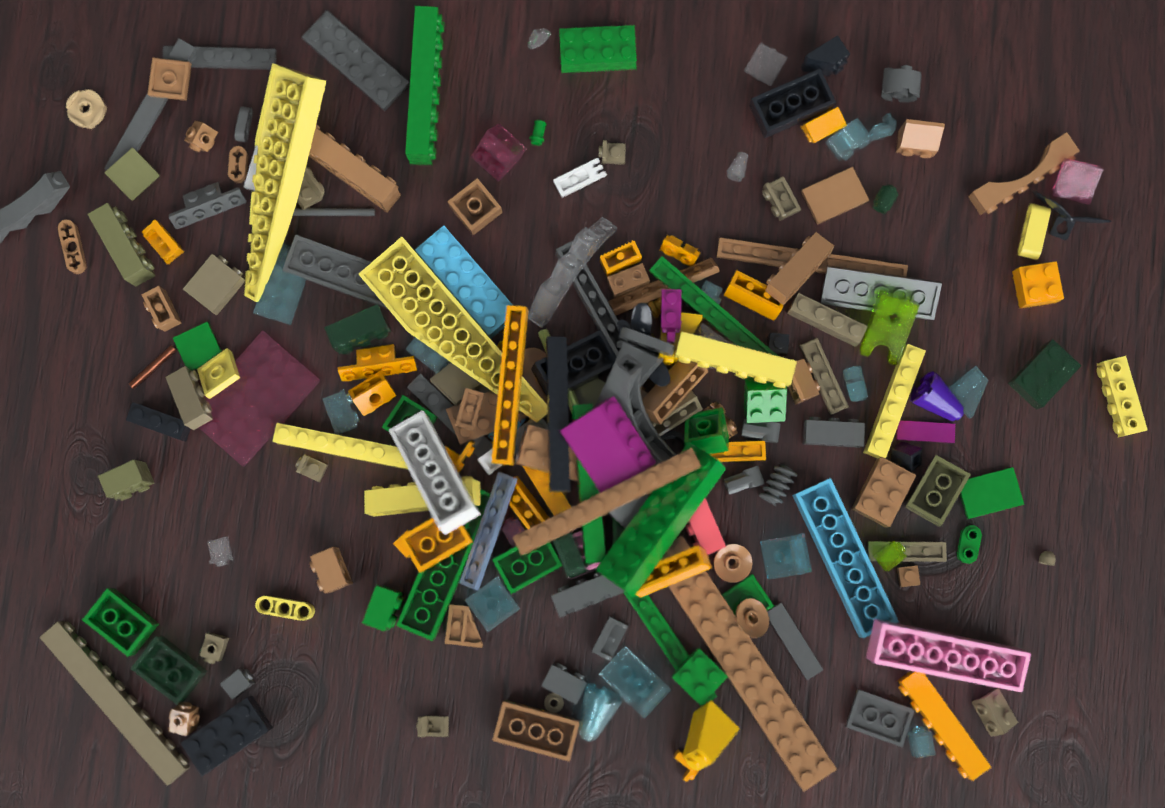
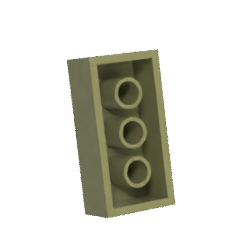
M106 203L88 213L91 222L124 280L137 287L156 276L153 271L155 269L150 259H146L144 255L146 251L141 243H137L135 239L137 235L132 227H128L126 223L128 219L123 211H119L116 206L113 207Z

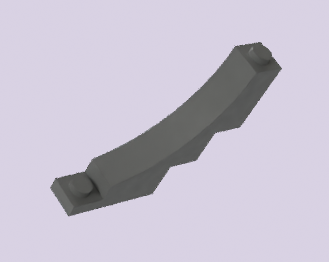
M61 171L45 173L30 190L0 209V244L9 231L24 229L35 215L51 213L70 188Z

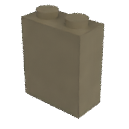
M211 254L183 290L212 313L218 315L243 285L245 279L241 277L243 273L236 267L232 269L228 267V261L222 256L216 257Z

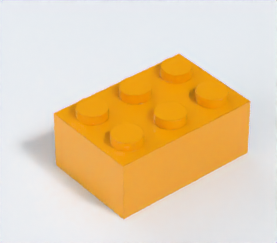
M434 518L400 537L419 572L425 571L473 543L463 524L444 534L438 528Z

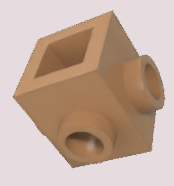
M194 121L193 125L187 130L184 141L189 143V148L196 152H200V150L208 152L213 147L214 139L218 132L203 122Z
M182 702L172 708L169 713V732L187 736L197 730L200 720L198 715L199 707L192 706L188 702Z

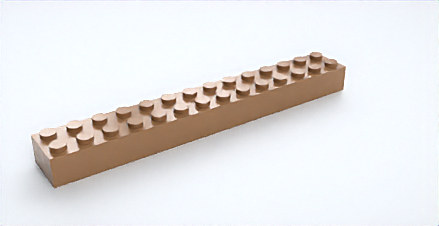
M683 536L675 539L661 560L690 549ZM703 571L668 586L799 787L806 791L837 770L750 637L746 636L738 627L736 616L707 572Z

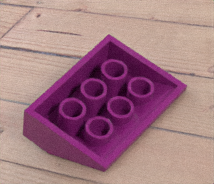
M614 396L604 399L560 430L600 493L646 471L657 463Z

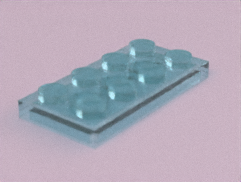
M283 244L270 278L265 285L260 300L256 303L253 313L291 325L306 280L282 271L291 248L290 245Z

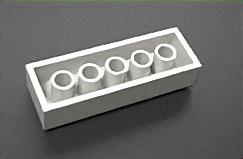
M424 411L389 429L438 528L444 534L480 515L430 418Z

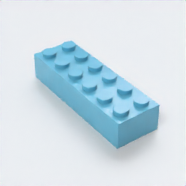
M442 226L415 249L416 253L490 339L505 327L507 305L513 306V304L445 226Z

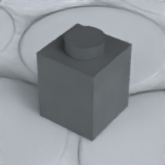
M240 668L220 685L231 699H235L255 683L253 681L254 676L248 669Z

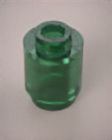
M889 184L882 186L873 201V209L882 214L890 211L899 195L897 189Z

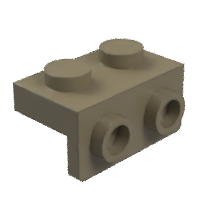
M784 176L771 183L767 182L764 184L763 196L766 201H770L772 205L771 211L780 221L801 210Z
M999 688L992 689L982 698L972 701L990 736L1005 734L1018 723Z

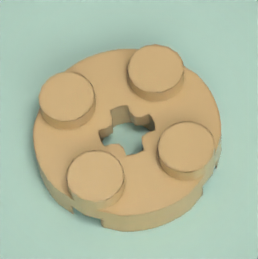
M92 90L77 91L69 97L66 103L69 119L82 128H94L103 120L107 110L103 99ZM90 105V110L83 113L82 107Z

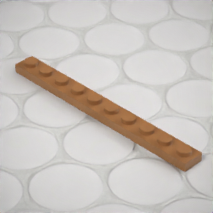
M719 238L716 258L780 267L783 262H789L790 256L796 249ZM831 254L815 272L825 274L827 265L907 276L908 265Z
M691 448L513 536V539L520 554L524 555L701 466Z

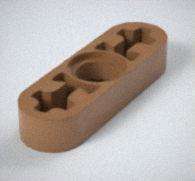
M63 220L58 225V233L66 266L69 271L81 274L86 269V260L78 227L70 220ZM67 225L72 227L71 229H69V234L66 231H64L65 229H67ZM71 242L77 244V248L73 252H69L67 248ZM75 259L80 263L77 269L72 266L75 265Z

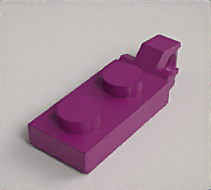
M662 289L661 329L662 333H667V343H674L675 333H680L681 289Z

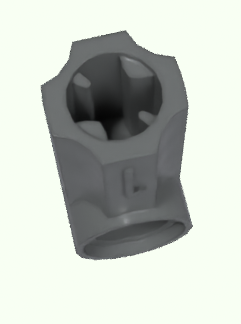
M744 419L741 436L778 443L781 424L777 422L747 423L746 419Z
M759 465L746 469L740 474L723 479L729 495L765 484Z

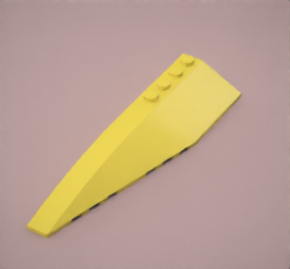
M272 63L255 137V145L258 146L257 155H254V163H257L256 175H253L252 178L255 186V192L251 193L249 224L252 225V234L248 235V242H251V251L247 253L249 270L246 271L244 296L255 302H259L267 285L294 213L326 81Z
M403 237L399 238L362 270L359 276L407 332L498 395L502 359L501 350ZM522 376L519 411L538 423L548 414L547 404Z

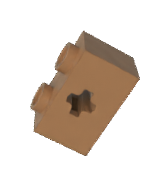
M643 263L607 277V284L613 298L648 285L650 282Z

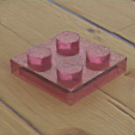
M1065 158L1052 195L1090 205L1103 168Z

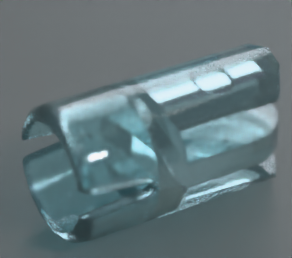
M861 366L844 369L843 376L850 400L853 402L866 400L868 394Z

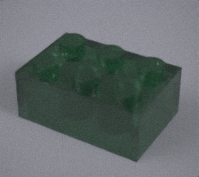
M378 304L324 327L332 348L343 355L354 351L353 348L357 346L365 347L371 344L373 339H383L388 336V333L392 332L385 314Z
M1050 340L1038 350L1008 384L1037 410L1043 408L1082 365L1058 343Z
M156 636L131 667V670L176 705L187 699L207 672L205 668L163 636Z

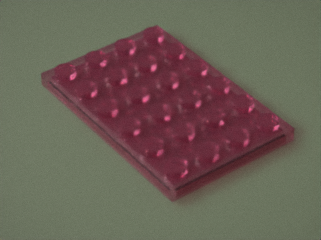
M264 331L255 338L235 361L240 378L211 399L204 396L212 408L213 420L199 427L243 467L275 433L276 424H283L321 381Z

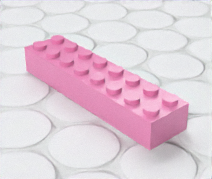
M874 619L866 658L876 664L1022 692L1031 653L1016 647Z

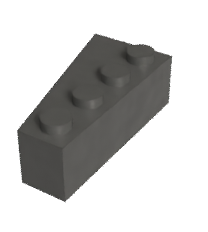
M598 572L593 574L594 578L587 581L585 577L575 581L576 586L569 588L568 585L558 588V593L551 597L559 618L571 612L579 611L589 605L621 594L624 591Z

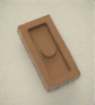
M465 388L455 423L456 427L474 431L484 393Z

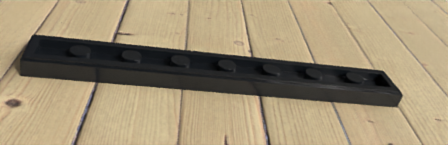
M547 336L549 492H570L569 444L560 432L561 429L569 425L567 337Z

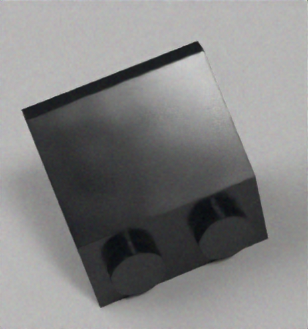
M837 35L807 54L801 65V70L811 73L821 69L824 76H830L833 73L837 75L844 70V65L847 64L850 53Z

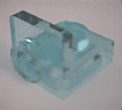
M887 113L884 116V124L880 123L872 127L868 134L870 141L888 137L894 133L897 125L891 113Z

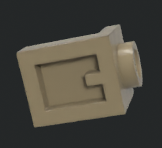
M603 140V146H599V157H602V163L625 164V144L607 143V140Z
M303 455L296 463V472L321 482L328 465Z

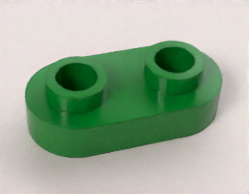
M969 525L961 530L957 558L962 563H973L978 557L982 533L977 526ZM971 531L975 533V537L973 539L969 536V533ZM967 550L971 552V556L969 558L966 556Z

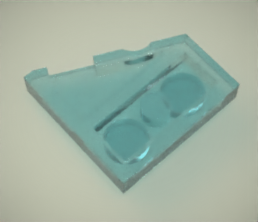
M977 366L973 367L949 387L964 406L963 411L969 419L974 416L989 381Z

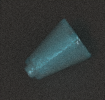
M587 684L584 691L578 733L583 740L588 742L599 737L623 702V699L620 700L621 696L618 693L604 686L602 689L596 688L597 684Z

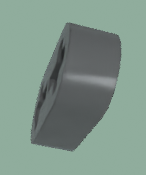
M241 106L235 129L236 141L247 142L253 117V110L250 107Z

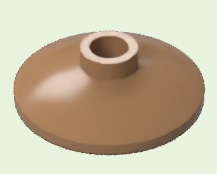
M738 544L726 545L725 548L720 549L715 555V572L726 582L735 583L742 581L749 575L752 569V557L749 551ZM730 559L735 560L733 565L728 564Z
M746 599L738 605L736 621L740 630L751 638L763 636L769 626V616L764 605L756 599Z

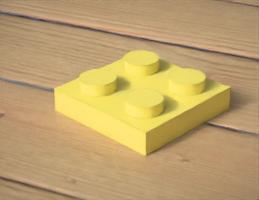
M228 348L197 369L204 395L209 399L240 378L233 353Z

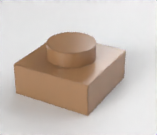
M918 566L897 568L899 587L920 585Z

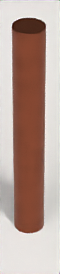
M172 345L169 346L138 374L129 385L135 389L177 350Z

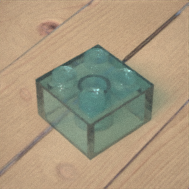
M499 577L490 581L465 600L487 632L520 609V606Z

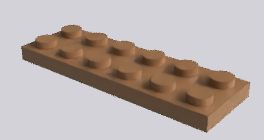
M534 374L524 377L547 404V397ZM492 391L484 393L474 431L455 426L461 403L446 409L460 446L495 431L497 394ZM519 411L518 422L529 418Z

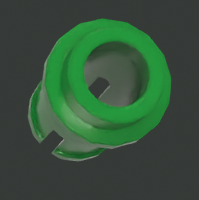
M536 120L530 140L531 144L541 146L544 142L543 136L547 123Z

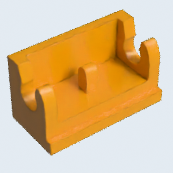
M839 107L802 125L801 128L808 141L815 143L844 128L847 124Z
M157 220L152 221L142 231L145 239L152 245L166 264L169 265L184 252Z

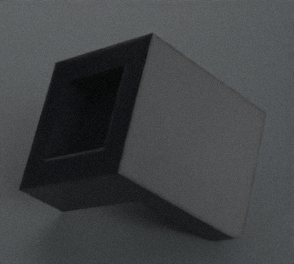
M901 442L891 449V462L912 472L921 466L922 448Z

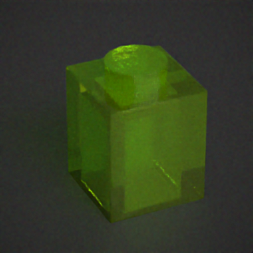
M895 541L889 542L873 555L884 571H890L907 556L904 553L906 550L902 544Z

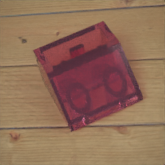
M497 124L486 131L471 157L493 178L500 181L520 160L527 148L502 125Z

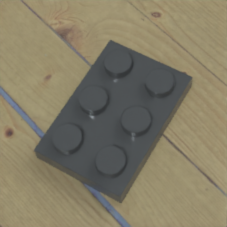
M857 689L845 727L903 748L915 710Z

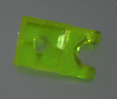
M880 290L860 347V355L870 356L874 347L885 345L889 348L887 356L889 364L896 366L918 312V302ZM896 313V318L891 319L889 315Z

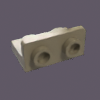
M309 167L305 168L297 199L298 204L303 210L321 201L324 195L323 185L317 182Z

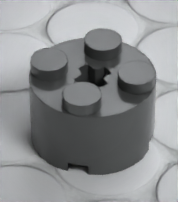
M903 65L901 69L885 68L881 97L888 101H892V98L899 99V102L916 101L917 97H920L921 72L912 70V66Z

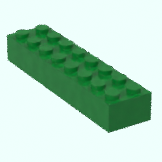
M415 6L405 153L410 164L433 165V159H436L437 152L434 141H437L438 131L436 130L435 123L439 121V112L436 105L440 104V93H438V87L441 86L439 69H442L440 51H443L441 33H444L443 16L439 13L438 7Z
M690 442L687 443L681 453L692 448L701 467L653 490L596 569L602 576L632 597L636 595L726 470L717 458Z
M481 489V505L476 506L480 515L463 524L473 543L490 497V493ZM473 543L425 571L418 573L396 626L431 641L435 640L462 577Z

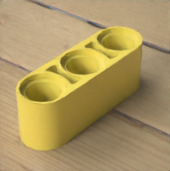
M1033 203L1030 204L1020 239L1018 256L1034 260L1039 259L1051 208Z
M262 596L256 601V609L262 614L295 620H308L315 614L314 606L308 602L275 596ZM265 599L270 602L268 610H265L262 606ZM283 603L289 605L288 613L282 611L281 606ZM303 606H306L309 610L306 617L300 613Z

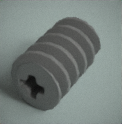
M780 463L778 464L781 467H774L776 473L770 474L773 480L766 481L770 487L764 486L762 488L766 494H759L760 498L776 506V503H783L779 498L780 496H787L783 490L791 489L787 485V483H794L790 477L798 476L795 471Z

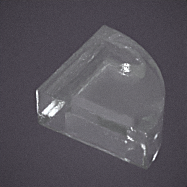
M547 29L533 30L527 46L530 49L539 47L547 40L551 32Z

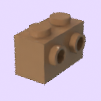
M157 286L141 294L144 299L143 304L146 310L151 313L153 317L152 322L157 329L159 328L166 332L182 323L166 290Z

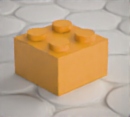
M1057 261L1019 267L1012 272L1019 309L1057 303L1064 299Z

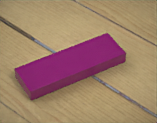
M900 420L896 429V440L955 443V424Z

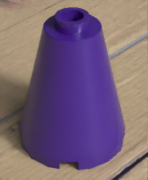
M931 371L919 380L920 386L918 388L914 386L910 393L909 400L914 405L949 421H957L964 414V406L936 372Z

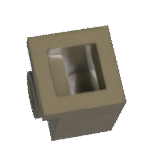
M211 632L206 633L200 656L204 657L203 661L215 664L216 661H222L229 638ZM210 646H214L215 651L213 653L209 651Z

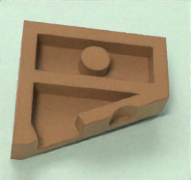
M449 604L445 644L483 647L469 606Z

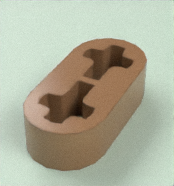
M235 146L230 150L228 176L235 183H242L247 177L248 153L243 147ZM241 152L243 156H240L238 163V159L235 157V155H238V153ZM237 167H239V171L242 173V175H238V178L233 175V173H237Z

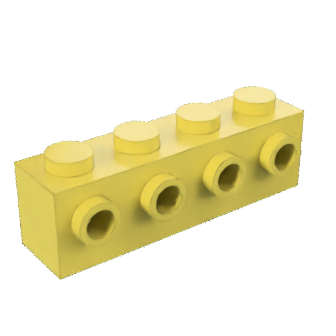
M1126 356L1098 363L1097 374L1103 383L1102 392L1107 397V409L1114 421V432L1118 437L1146 431L1147 426Z

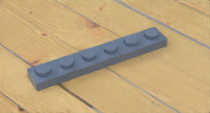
M501 472L497 474L459 582L474 590H479L518 480Z

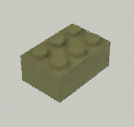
M935 455L905 508L940 527L971 474Z

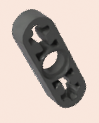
M622 327L619 338L667 356H672L675 350V346L629 328Z

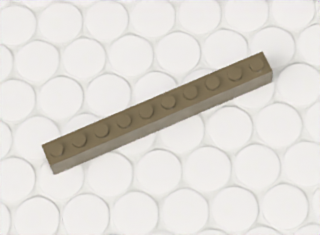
M67 621L56 622L40 639L167 786L172 784L190 768L188 759L183 754L177 752L175 744L170 739L164 737L160 726L152 723L148 712L139 708L137 700L132 695L127 694L122 682L114 679L111 675L112 671L106 665H102L97 653L89 650L85 639L76 635L72 624Z

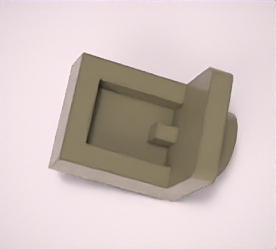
M426 715L418 717V737H447L449 716Z

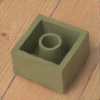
M132 460L98 476L106 497L114 498L115 500L121 499V501L131 498L132 493L136 491L140 493L150 489L149 486L154 484L146 462Z

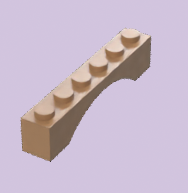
M1065 133L1045 147L1038 166L1029 175L1011 182H988L972 192L968 197L980 215L985 212L990 214L998 208L996 205L999 203L1006 204L1012 200V195L1016 192L1019 195L1029 189L1028 185L1032 182L1036 185L1045 179L1043 175L1049 172L1051 175L1060 169L1059 165L1062 163L1067 165L1075 160L1076 157L1074 155L1080 150L1068 133Z

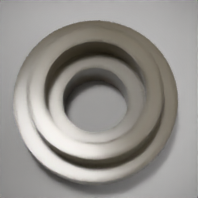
M550 693L546 696L544 705L549 712L556 713L563 708L564 700L561 696ZM553 699L558 702L555 707L550 704V701Z

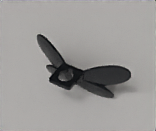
M1032 190V193L1041 202L1058 213L1050 231L1052 236L1068 240L1076 221L1086 223L1112 222L1111 220L1100 218L1071 217L1057 202ZM1066 221V233L1059 234L1056 230L1057 226Z
M646 303L637 304L632 313L631 325L625 320L617 322L619 334L622 327L655 338L654 333L650 334L652 324L650 307ZM644 348V349H646V350H648V351H650V352H652V353H654V354L656 353V352L653 351V350ZM661 362L649 378L656 385L664 387L670 383V373L665 364Z

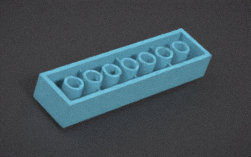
M831 478L792 495L858 636L865 638L871 635L874 619L892 623L899 622Z

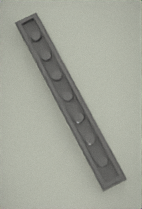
M178 39L167 59L190 62L197 49ZM147 93L104 169L108 170L132 147L137 152L139 151L168 98L151 97Z

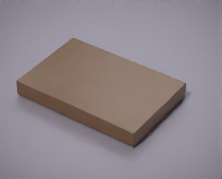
M853 167L801 191L817 225L869 201Z

